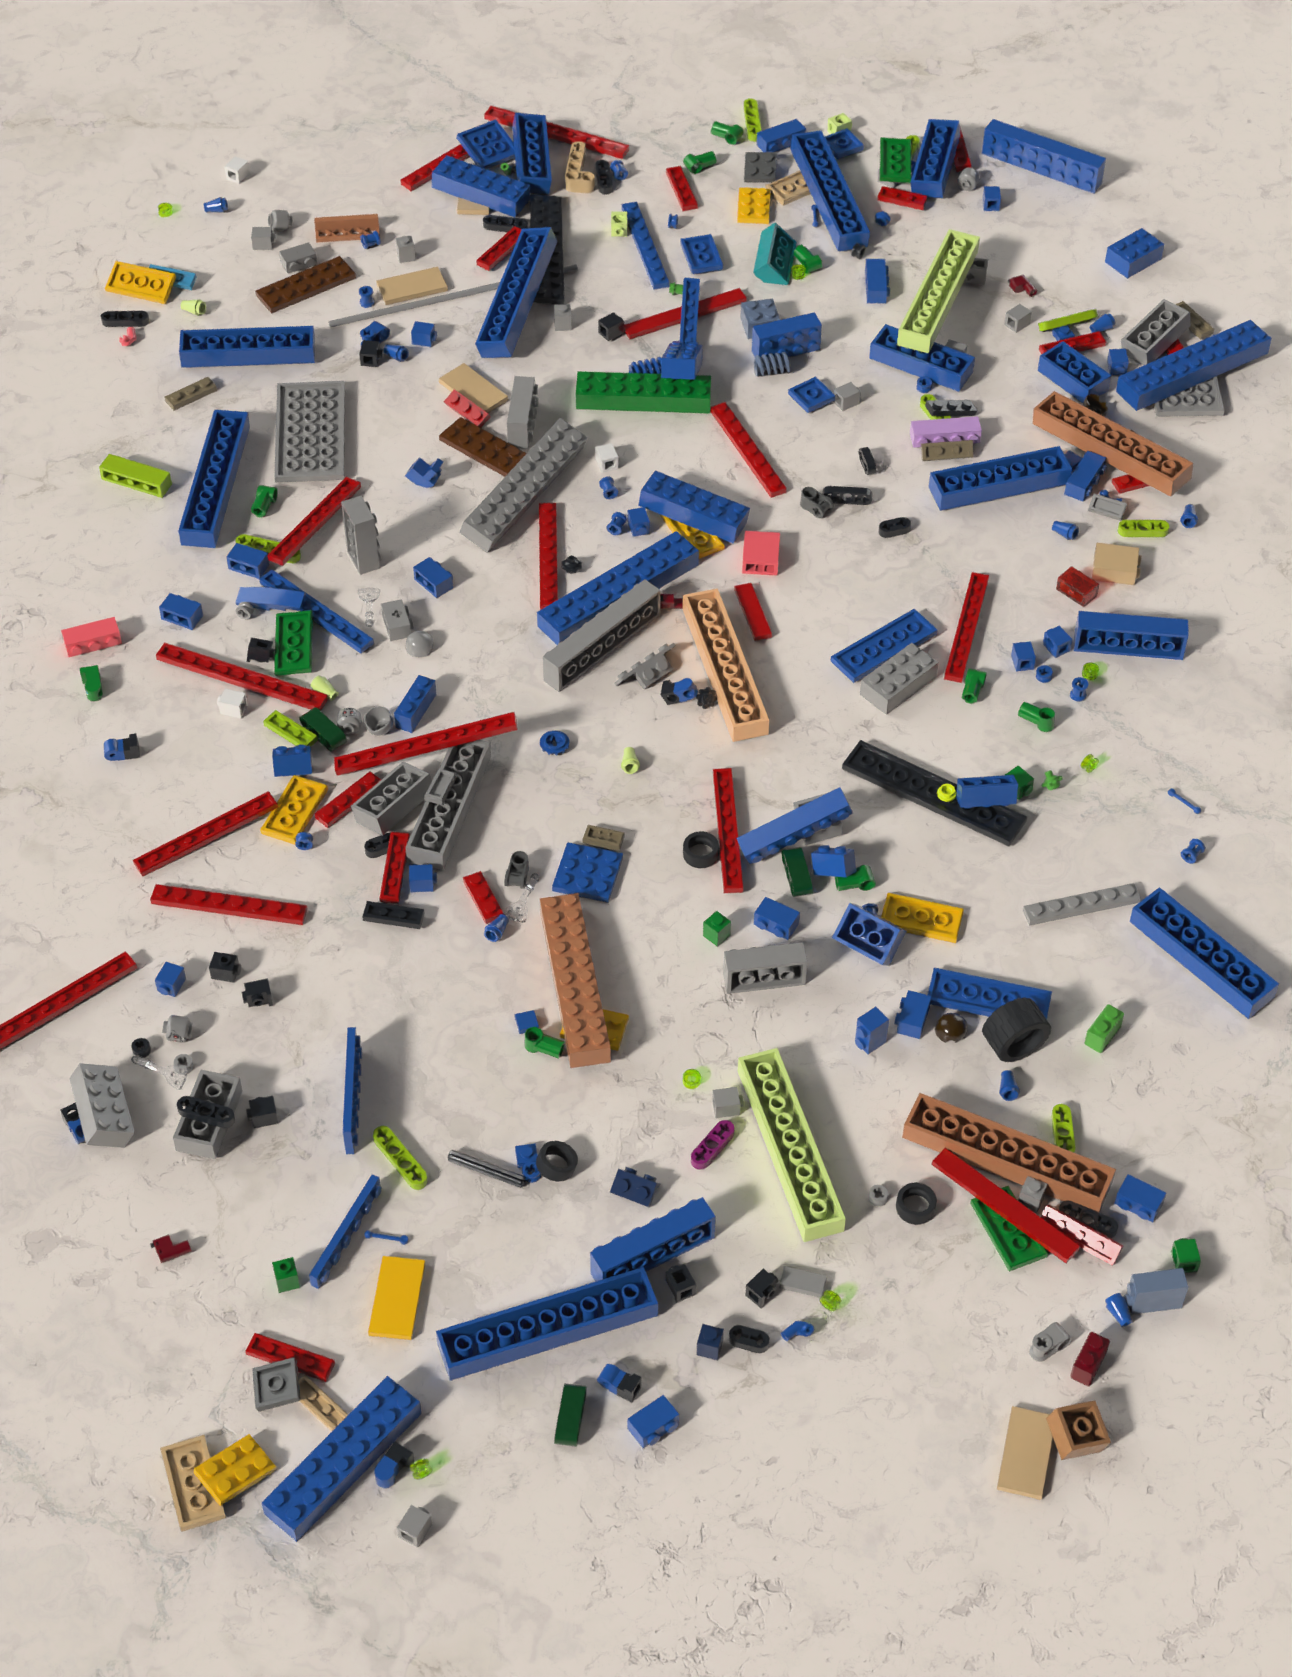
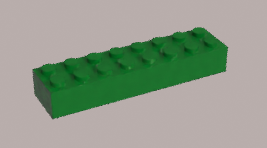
M577 371L576 409L710 414L711 376L697 375L695 380L661 378V374Z

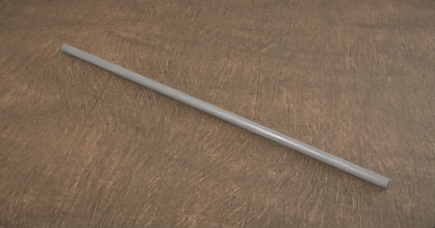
M577 265L564 267V274L578 271ZM500 282L328 321L330 327H335L496 290Z

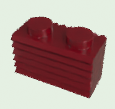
M1089 1332V1336L1073 1364L1070 1375L1071 1379L1086 1386L1091 1385L1107 1354L1110 1344L1109 1339L1094 1332Z

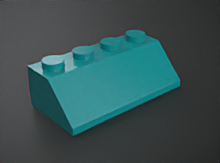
M776 222L761 232L753 273L764 283L788 285L794 260L793 253L797 242Z

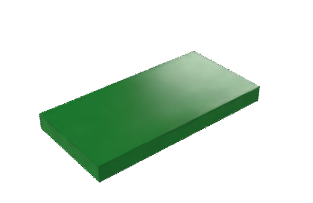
M880 137L879 181L911 183V139Z
M312 610L276 614L275 676L312 672Z
M1009 1185L1001 1188L1016 1199ZM971 1199L970 1204L1009 1272L1047 1258L1048 1253L1043 1246L979 1199Z

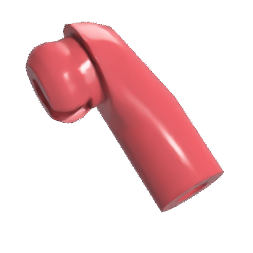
M127 328L128 336L123 335V338L120 337L119 341L123 346H129L136 341L135 328Z

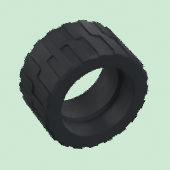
M1018 998L1007 1002L994 1011L984 1023L982 1033L1001 1061L1015 1062L1028 1057L1047 1041L1051 1033V1025L1031 998Z

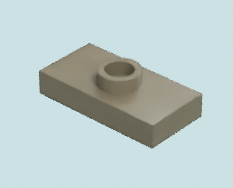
M587 825L582 840L584 844L620 851L625 833Z

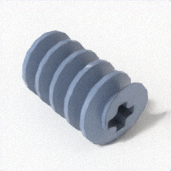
M782 352L781 356L779 353H775L774 356L770 353L768 358L765 354H762L761 358L759 355L755 356L754 372L756 376L758 371H760L762 376H764V371H767L768 375H770L771 370L774 371V374H777V370L780 369V372L783 373L784 368H786L788 373L790 372L789 359L785 352Z

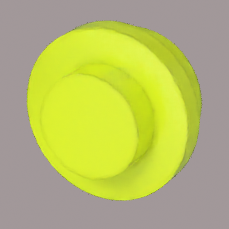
M943 784L938 789L937 796L942 801L950 802L955 799L956 790L951 784Z

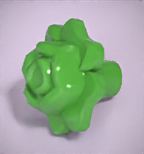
M1052 770L1045 772L1046 779L1041 786L1046 787L1048 790L1058 788L1063 777L1053 775Z

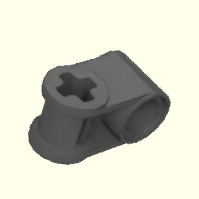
M805 487L802 489L800 506L815 517L822 518L827 510L833 508L832 500L818 492L815 488Z
M516 851L512 854L505 874L504 886L514 885L520 886L521 889L525 888L529 871L528 855L525 852Z

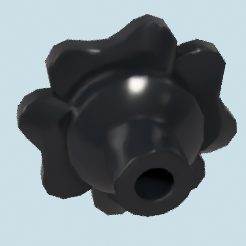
M572 555L561 562V568L566 570L567 573L573 574L582 569V561Z
M710 687L699 689V694L696 696L697 705L702 706L703 709L713 707L714 702L717 701L716 691L711 690Z

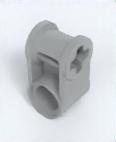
M1054 1322L1034 1336L1029 1354L1035 1361H1044L1056 1352L1066 1348L1072 1338L1058 1322Z

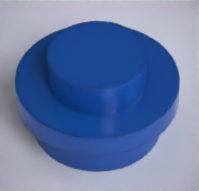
M883 211L877 212L875 215V222L880 226H886L891 220L888 213Z

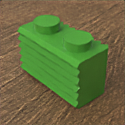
M1108 1004L1087 1030L1085 1045L1102 1053L1109 1042H1111V1039L1117 1034L1119 1028H1121L1124 1013Z

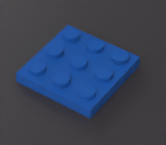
M496 119L457 134V140L474 163L481 168L488 169L515 158L514 143Z
M567 842L552 885V891L563 894L578 893L579 897L609 903L623 860V853Z

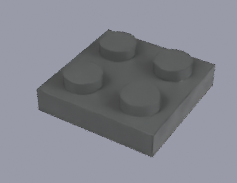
M746 152L744 182H774L776 178L777 152Z
M294 1357L252 1368L255 1407L258 1412L301 1401L297 1360Z

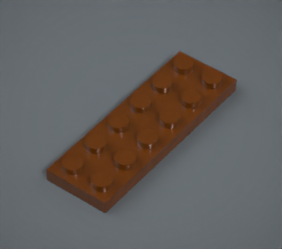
M338 256L255 290L257 298L272 314L356 279V273L341 256Z
M462 417L457 419L439 435V440L504 477L527 454Z

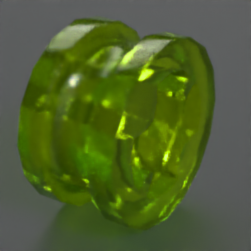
M161 203L158 205V214L161 217L172 215L171 204Z
M801 264L793 265L791 277L796 280L803 279L806 271L805 266Z
M1092 662L1085 663L1082 670L1083 678L1089 681L1095 680L1098 677L1099 666Z
M1088 754L1083 759L1081 768H1086V772L1090 773L1097 767L1099 759L1094 758L1092 754Z
M695 1069L686 1070L683 1073V1085L688 1089L697 1088L701 1082L699 1071ZM688 1077H695V1082L693 1080L691 1082L688 1081Z
M826 1290L824 1296H821L819 1301L826 1309L835 1311L837 1305L842 1300L835 1292Z
M419 1459L410 1465L414 1479H423L432 1473L428 1459Z

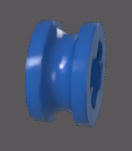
M669 214L668 228L674 227L676 229L678 214L675 216Z
M920 377L917 380V391L921 393L930 392L931 379Z
M1046 665L1039 666L1036 670V679L1042 683L1050 682L1053 673L1051 667Z
M307 832L298 833L296 835V847L300 850L311 849L313 846V836Z
M530 1161L524 1164L522 1175L526 1177V1181L529 1183L537 1182L541 1178V1173L537 1169L536 1162ZM535 1170L532 1175L528 1174V1172Z

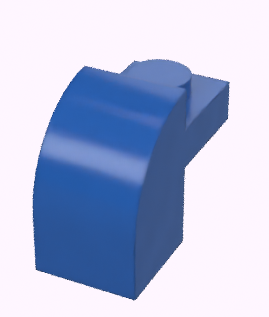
M419 457L411 465L405 477L418 486L425 488L433 487L441 475L442 469L440 467L443 461L437 458L429 465Z

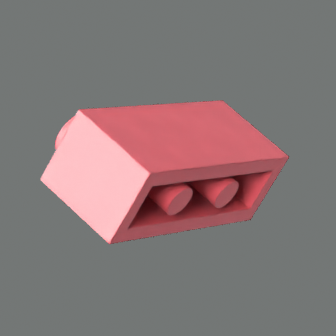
M115 617L61 630L68 657L122 644Z

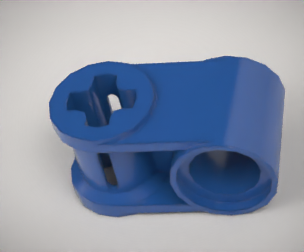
M377 321L372 322L360 331L362 342L363 340L382 343L390 335V329Z

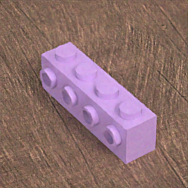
M978 416L911 421L910 437L913 448L921 447V444L966 440L980 443L982 430Z

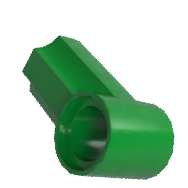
M715 121L711 128L712 135L724 138L730 145L736 144L744 134L742 127L736 124L731 127Z
M713 151L697 156L688 154L683 159V164L692 174H697L702 168L716 164L717 159Z
M802 244L797 246L793 255L799 260L806 274L822 268V261L818 255H813Z
M259 485L256 499L251 507V513L260 518L265 516L271 503H275L277 500L278 489Z
M968 669L962 693V699L966 703L972 704L977 702L980 690L984 687L987 672Z
M1027 702L1022 703L1018 711L1019 717L1037 724L1038 729L1042 732L1053 730L1055 721L1053 709L1048 707L1041 709Z
M861 865L856 868L857 872L848 877H835L837 890L859 888L860 890L867 891L874 888L876 882L871 867L869 865Z
M530 1027L525 1031L524 1046L530 1053L541 1052L559 1059L563 1053L565 1041L543 1034L538 1027Z

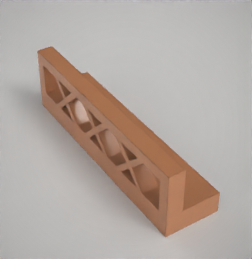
M378 214L314 218L316 243L361 240V235L372 234L368 233L369 231H377L379 234ZM319 234H327V236L319 237Z

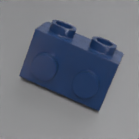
M625 1167V1170L618 1168L610 1193L650 1207L656 1189L661 1185L656 1182L657 1178L647 1174L641 1177L636 1175L637 1170Z

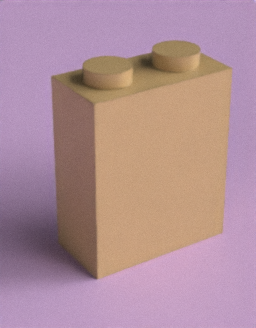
M1096 543L1092 580L1134 585L1135 579H1139L1140 568H1137V566L1141 564L1142 555H1138L1139 548Z

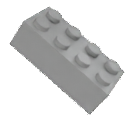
M1163 299L1121 339L1122 349H1126L1128 357L1143 365L1155 361L1191 326L1190 312Z
M514 377L507 418L508 443L516 448L528 449L529 442L533 441V432L531 430L535 428V420L533 419H536L537 409L535 407H538L539 398L536 397L538 394V384H535V377Z
M362 496L342 501L347 553L357 571L362 575L380 569L379 561H381V556L378 551L380 545L376 537L379 535L375 526L377 523L376 515L371 513L369 503L365 502Z
M910 643L861 680L860 695L887 715L937 677L938 662L916 645Z
M403 761L351 805L356 823L383 836L425 800L424 796L432 782L430 774Z
M803 942L724 951L723 977L727 994L800 986L806 983L807 958Z
M79 1063L70 1077V1082L86 1145L124 1148L135 1132L118 1068L116 1066Z
M201 1069L190 1096L230 1107L235 1112L243 1092L241 1080L239 1077ZM206 1108L203 1109L200 1112V1114L206 1116L209 1115L212 1112V1110ZM226 1115L224 1118L221 1117L222 1120H224L226 1117L229 1118V1115ZM181 1116L173 1136L175 1149L183 1153L216 1159L228 1128L217 1127Z

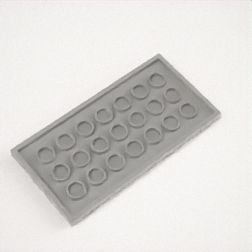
M344 381L277 383L275 482L344 479Z

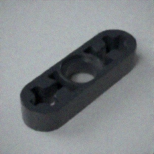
M598 160L595 163L598 189L601 194L607 195L613 191L610 165L606 160Z
M486 215L483 217V227L486 230L508 232L514 226L520 229L528 228V222L525 219L497 215Z
M105 311L101 314V321L105 327H143L149 324V316L146 311Z
M826 486L822 491L823 495L829 497L833 503L868 505L872 502L873 493L868 488ZM844 494H851L852 496H851V497H844L843 495H844Z
M183 1096L177 1101L178 1113L182 1117L221 1128H229L235 1123L234 1111L230 1107L191 1096ZM208 1108L212 1110L209 1115L204 1116L200 1114L203 1109ZM226 1115H229V1118L226 1117L224 1120H222L221 1117L224 1118Z
M1064 1201L1060 1204L1059 1210L1065 1213L1067 1209H1070L1071 1212L1067 1214L1070 1217L1109 1238L1116 1236L1118 1222L1114 1218L1072 1201ZM1084 1216H1090L1093 1218L1094 1222L1088 1224L1085 1223L1082 1218ZM1107 1225H1110V1226H1111V1228L1109 1229V1231L1105 1229V1227H1107Z

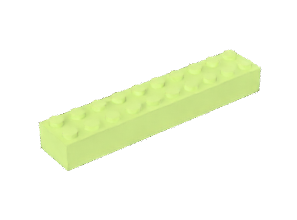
M951 229L948 230L898 330V346L925 353L930 352L976 258L979 249V236Z
M778 1048L739 1057L738 1074L803 1242L844 1232L846 1218Z

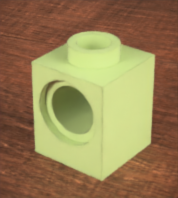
M844 113L828 118L827 131L830 134L846 128L851 131L852 120Z
M611 212V236H627V212Z

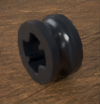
M856 243L852 249L851 256L861 259L865 252V246H860L859 243Z
M137 1038L132 1042L131 1048L135 1057L145 1058L150 1054L151 1048L147 1039Z

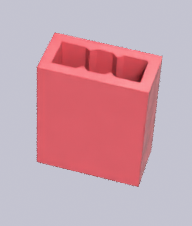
M745 531L743 574H778L780 533Z

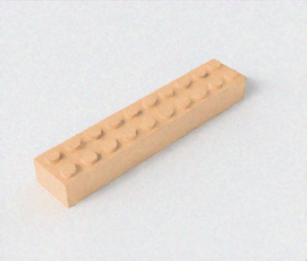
M718 588L683 595L684 615L712 689L716 691L715 696L732 741L768 735L769 718Z

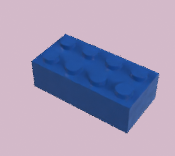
M814 312L753 326L752 353L754 357L759 355L761 358L762 354H765L768 358L770 353L773 356L775 353H779L781 356V353L785 352L788 357L818 351L821 345L822 324Z
M673 341L670 343L662 356L661 378L695 380L702 366L703 345H699L698 342L682 344L681 341Z
M1063 341L1039 357L1037 371L1082 403L1089 394L1101 396L1109 391L1112 375Z

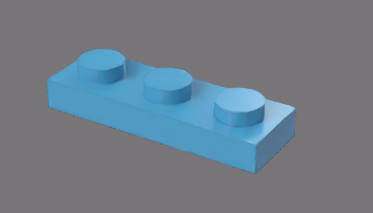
M152 264L149 266L151 269L174 273L176 279L173 287L192 290L197 278L196 274L192 272Z

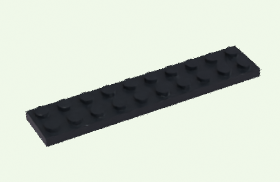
M530 194V228L551 227L557 240L534 303L561 305L564 304L565 300L562 200L559 196Z
M862 740L858 742L842 764V769L1007 846L1011 845L1027 821V816L1002 805L961 808L956 797L950 802L942 801L937 796V791L941 785L951 784L954 786L957 794L956 783Z

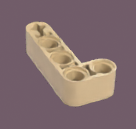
M576 141L571 145L565 173V187L569 192L592 193L595 190V175L592 172L583 171L585 144L580 141Z

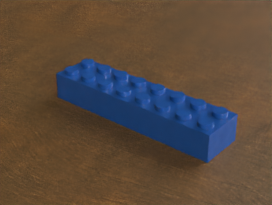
M995 119L991 120L984 131L983 155L1094 194L1102 184L1106 158Z
M286 326L180 330L179 356L181 368L315 363L314 327Z
M1056 446L930 472L928 487L941 511L1066 485L1067 480L1071 476L1072 468L1061 447Z
M1160 887L1133 907L1130 923L1246 1018L1252 1017L1275 998L1279 986L1277 981Z
M386 1376L261 1502L264 1515L297 1542L422 1414L420 1401L389 1376Z

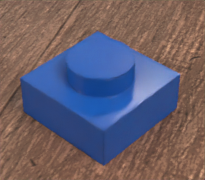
M1068 325L1052 330V335L1057 341L1075 337Z
M536 1143L515 1146L518 1168H523L527 1162H536Z

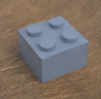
M773 298L741 303L740 318L747 339H752L753 326L780 320Z

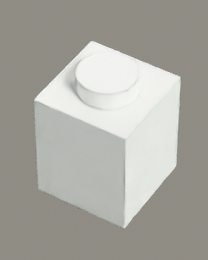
M235 156L225 166L226 179L240 184L250 174L248 161Z
M612 443L595 447L596 461L601 472L617 470L618 455Z
M225 688L217 700L220 714L242 718L248 706L246 693Z

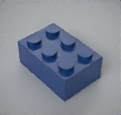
M1141 228L1108 246L1105 263L1128 279L1161 260L1164 243Z
M849 903L832 938L881 965L889 966L907 931L857 904Z

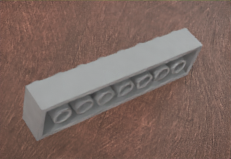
M644 579L629 592L624 593L617 601L611 603L605 610L599 612L592 620L586 622L576 632H573L567 639L558 643L551 651L546 652L543 656L544 682L558 692L562 691L660 615V590Z
M476 740L448 748L440 769L456 773L457 778L443 805L425 801L405 848L407 862L417 865L433 864L434 869L444 871L490 761V742Z

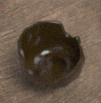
M1096 394L1087 395L1083 406L1105 417L1108 412L1106 401L1101 402L1100 396Z
M956 1013L944 1014L935 1026L936 1036L943 1042L952 1040L957 1043L966 1036L968 1031L966 1020L963 1016Z

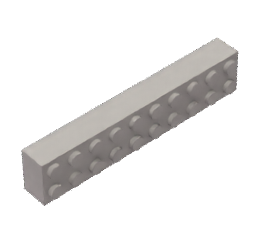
M559 418L464 520L459 533L488 553L579 454L588 437L562 418Z

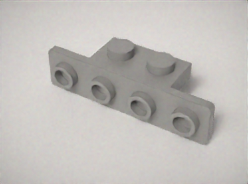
M667 643L658 649L659 653L655 655L652 652L644 658L646 660L644 663L641 664L639 661L631 667L632 671L629 673L625 670L619 674L615 685H619L634 675L642 688L645 689L669 673L673 668L664 654L675 647V643L669 646Z

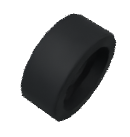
M699 831L689 834L685 838L683 858L687 864L695 868H707L717 862L719 857V841L714 835ZM697 844H704L712 848V852L699 856L693 854L690 848Z
M561 1141L545 1143L536 1158V1166L542 1176L556 1182L569 1179L578 1164L576 1151L570 1145ZM558 1155L567 1162L568 1167H555L549 1163L546 1156Z
M908 1183L898 1192L896 1200L897 1214L909 1224H924L930 1221L935 1214L936 1195L929 1186L923 1183ZM912 1195L921 1196L928 1201L929 1206L921 1212L911 1211L904 1205V1199Z

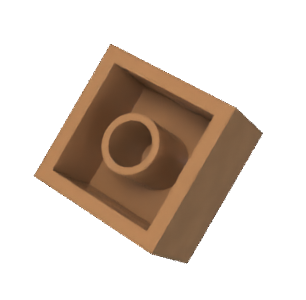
M1096 1401L1056 1408L1046 1418L1061 1460L1099 1453L1111 1443Z

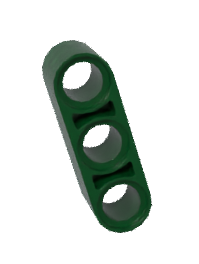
M314 707L299 717L301 725L317 735L318 741L328 751L332 752L347 742L344 732L318 708Z
M802 847L782 850V861L792 896L813 894L812 881Z
M564 1384L554 1444L577 1447L587 1386Z

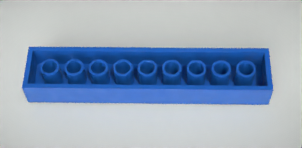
M822 130L792 134L790 150L837 251L852 250L856 243H859L860 246L864 245L865 248L868 247L870 231Z
M551 227L521 230L475 343L482 358L512 357L557 244Z
M1250 319L1120 375L1116 392L1138 411L1268 354L1272 338Z
M214 409L178 530L182 546L216 548L250 429L248 412Z
M675 531L538 611L537 627L558 645V643L567 639L573 632H576L586 622L592 620L599 612L605 610L611 603L617 601L624 593L629 592L644 579L659 589L699 565V550Z
M642 1267L437 1330V1344L449 1380L451 1381L658 1316V1302L646 1271Z

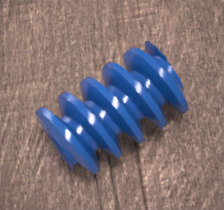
M657 357L656 360L651 358L650 361L645 359L644 362L639 360L637 364L632 362L631 366L629 364V373L661 374L662 358Z

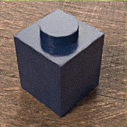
M702 1324L697 1341L696 1355L718 1361L723 1344L724 1329Z

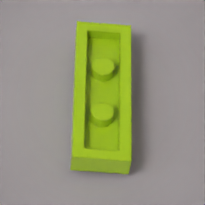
M277 710L263 721L265 727L295 746L306 745L311 747L318 741L317 735Z

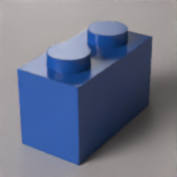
M239 543L234 545L226 557L228 569L257 579L262 577L270 565L267 552Z
M431 557L413 567L414 579L434 597L438 598L453 589L452 574Z
M169 593L159 606L162 620L193 630L203 617L201 603L180 595Z
M297 745L289 748L279 746L273 749L274 777L312 774L313 766L310 746Z
M822 845L811 853L814 875L848 877L857 872L854 849H846L845 846L830 848L829 845Z
M768 897L763 899L754 913V925L786 940H789L799 925L800 912Z
M908 990L906 998L902 997L899 1008L902 1011L896 1014L894 1022L897 1025L898 1034L920 1039L930 1009L931 996Z
M876 1006L857 1019L855 1043L859 1049L864 1050L867 1054H870L887 1042L889 1019Z
M1128 1174L1117 1192L1114 1204L1123 1210H1128L1144 1220L1154 1222L1164 1203L1166 1192Z
M664 1395L627 1418V1429L642 1448L654 1445L661 1436L666 1433H672L679 1425V1413Z

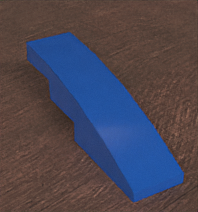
M240 587L235 604L239 605L241 602H247L253 608L270 611V609L301 611L306 594L305 592L279 588Z

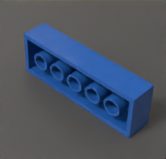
M515 113L512 128L517 180L529 184L530 193L549 194L552 177L546 115Z
M928 120L911 179V191L913 193L926 195L927 197L943 198L960 139L959 120Z
M447 155L432 172V188L487 206L492 210L515 218L530 200L529 184Z
M887 324L883 326L871 342L870 359L918 377H928L932 382L958 392L974 370V356L934 342L929 353L898 346L899 329Z
M656 470L641 489L638 505L733 544L746 526L750 511L749 507Z
M1078 611L1074 633V651L1183 660L1189 636L1188 619Z
M703 1197L691 1200L685 1206L673 1209L661 1218H654L648 1224L636 1227L630 1233L618 1236L604 1246L600 1245L590 1252V1273L596 1282L642 1267L647 1272L714 1239L716 1216Z

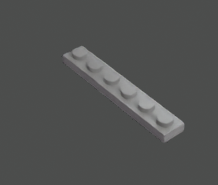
M1132 883L1025 905L1023 912L1030 926L1136 904L1140 902L1141 897L1135 884Z

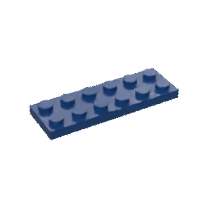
M912 609L832 655L830 661L855 683L873 672L910 643L918 646L937 635L938 630L918 611Z
M934 968L928 995L931 996L930 1005L988 1017L1009 1001L1018 998H1031L1047 1019L1052 991Z
M347 1027L343 1138L346 1154H354L355 1146L359 1144L357 1128H359L358 1111H360V1098L358 1096L361 1093L359 1076L362 1074L360 1064L362 1047L361 1037L357 1035L356 1027Z

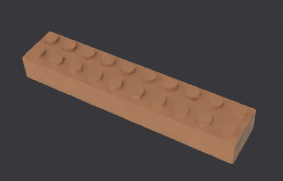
M1055 391L1033 408V424L1085 452L1090 451L1106 457V463L1170 497L1192 479L1193 463Z
M579 894L540 898V914L570 1068L611 1063L610 1043Z
M919 1093L904 1123L902 1135L904 1139L937 1152H941L946 1148L967 1164L1024 1185L1027 1176L1047 1183L1046 1195L1061 1201L1075 1202L1099 1213L1113 1183L1116 1169L922 1093Z

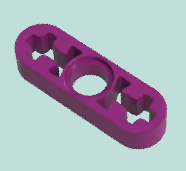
M719 1121L691 1153V1165L695 1169L702 1170L707 1168L733 1138L734 1125L731 1121ZM721 1129H722V1130L729 1129V1132L725 1131V1132L721 1135ZM715 1141L718 1143V1147L709 1148L707 1143ZM704 1155V1160L700 1159L697 1161V1158H701Z

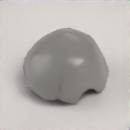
M425 631L412 632L406 640L407 653L419 658L428 656L430 650L433 649L434 642L432 636Z
M378 706L366 713L364 723L372 735L380 736L386 734L392 728L393 717L386 707Z

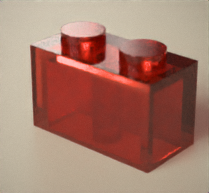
M1071 566L1058 577L1056 590L1082 607H1085L1097 597L1099 583Z

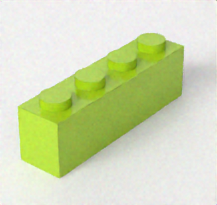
M108 454L99 466L102 480L163 498L172 486L170 472L120 456Z

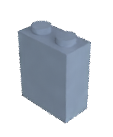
M1183 1268L1132 1274L1130 1283H1127V1293L1124 1294L1131 1315L1182 1308L1188 1290Z

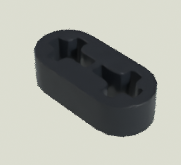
M869 447L859 448V459L865 474H876V464Z
M906 517L883 521L879 524L878 533L883 538L907 534L910 532L911 521Z
M391 832L366 841L364 845L366 856L377 858L387 854Z
M742 1325L733 1326L729 1331V1342L736 1348L755 1353H764L769 1348L770 1338L764 1331ZM738 1333L742 1334V1337H740V1339H735V1336H737ZM759 1339L763 1340L761 1345H757Z

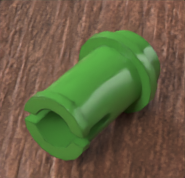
M675 282L670 283L669 293H672V295L674 293L683 294V285L675 284Z

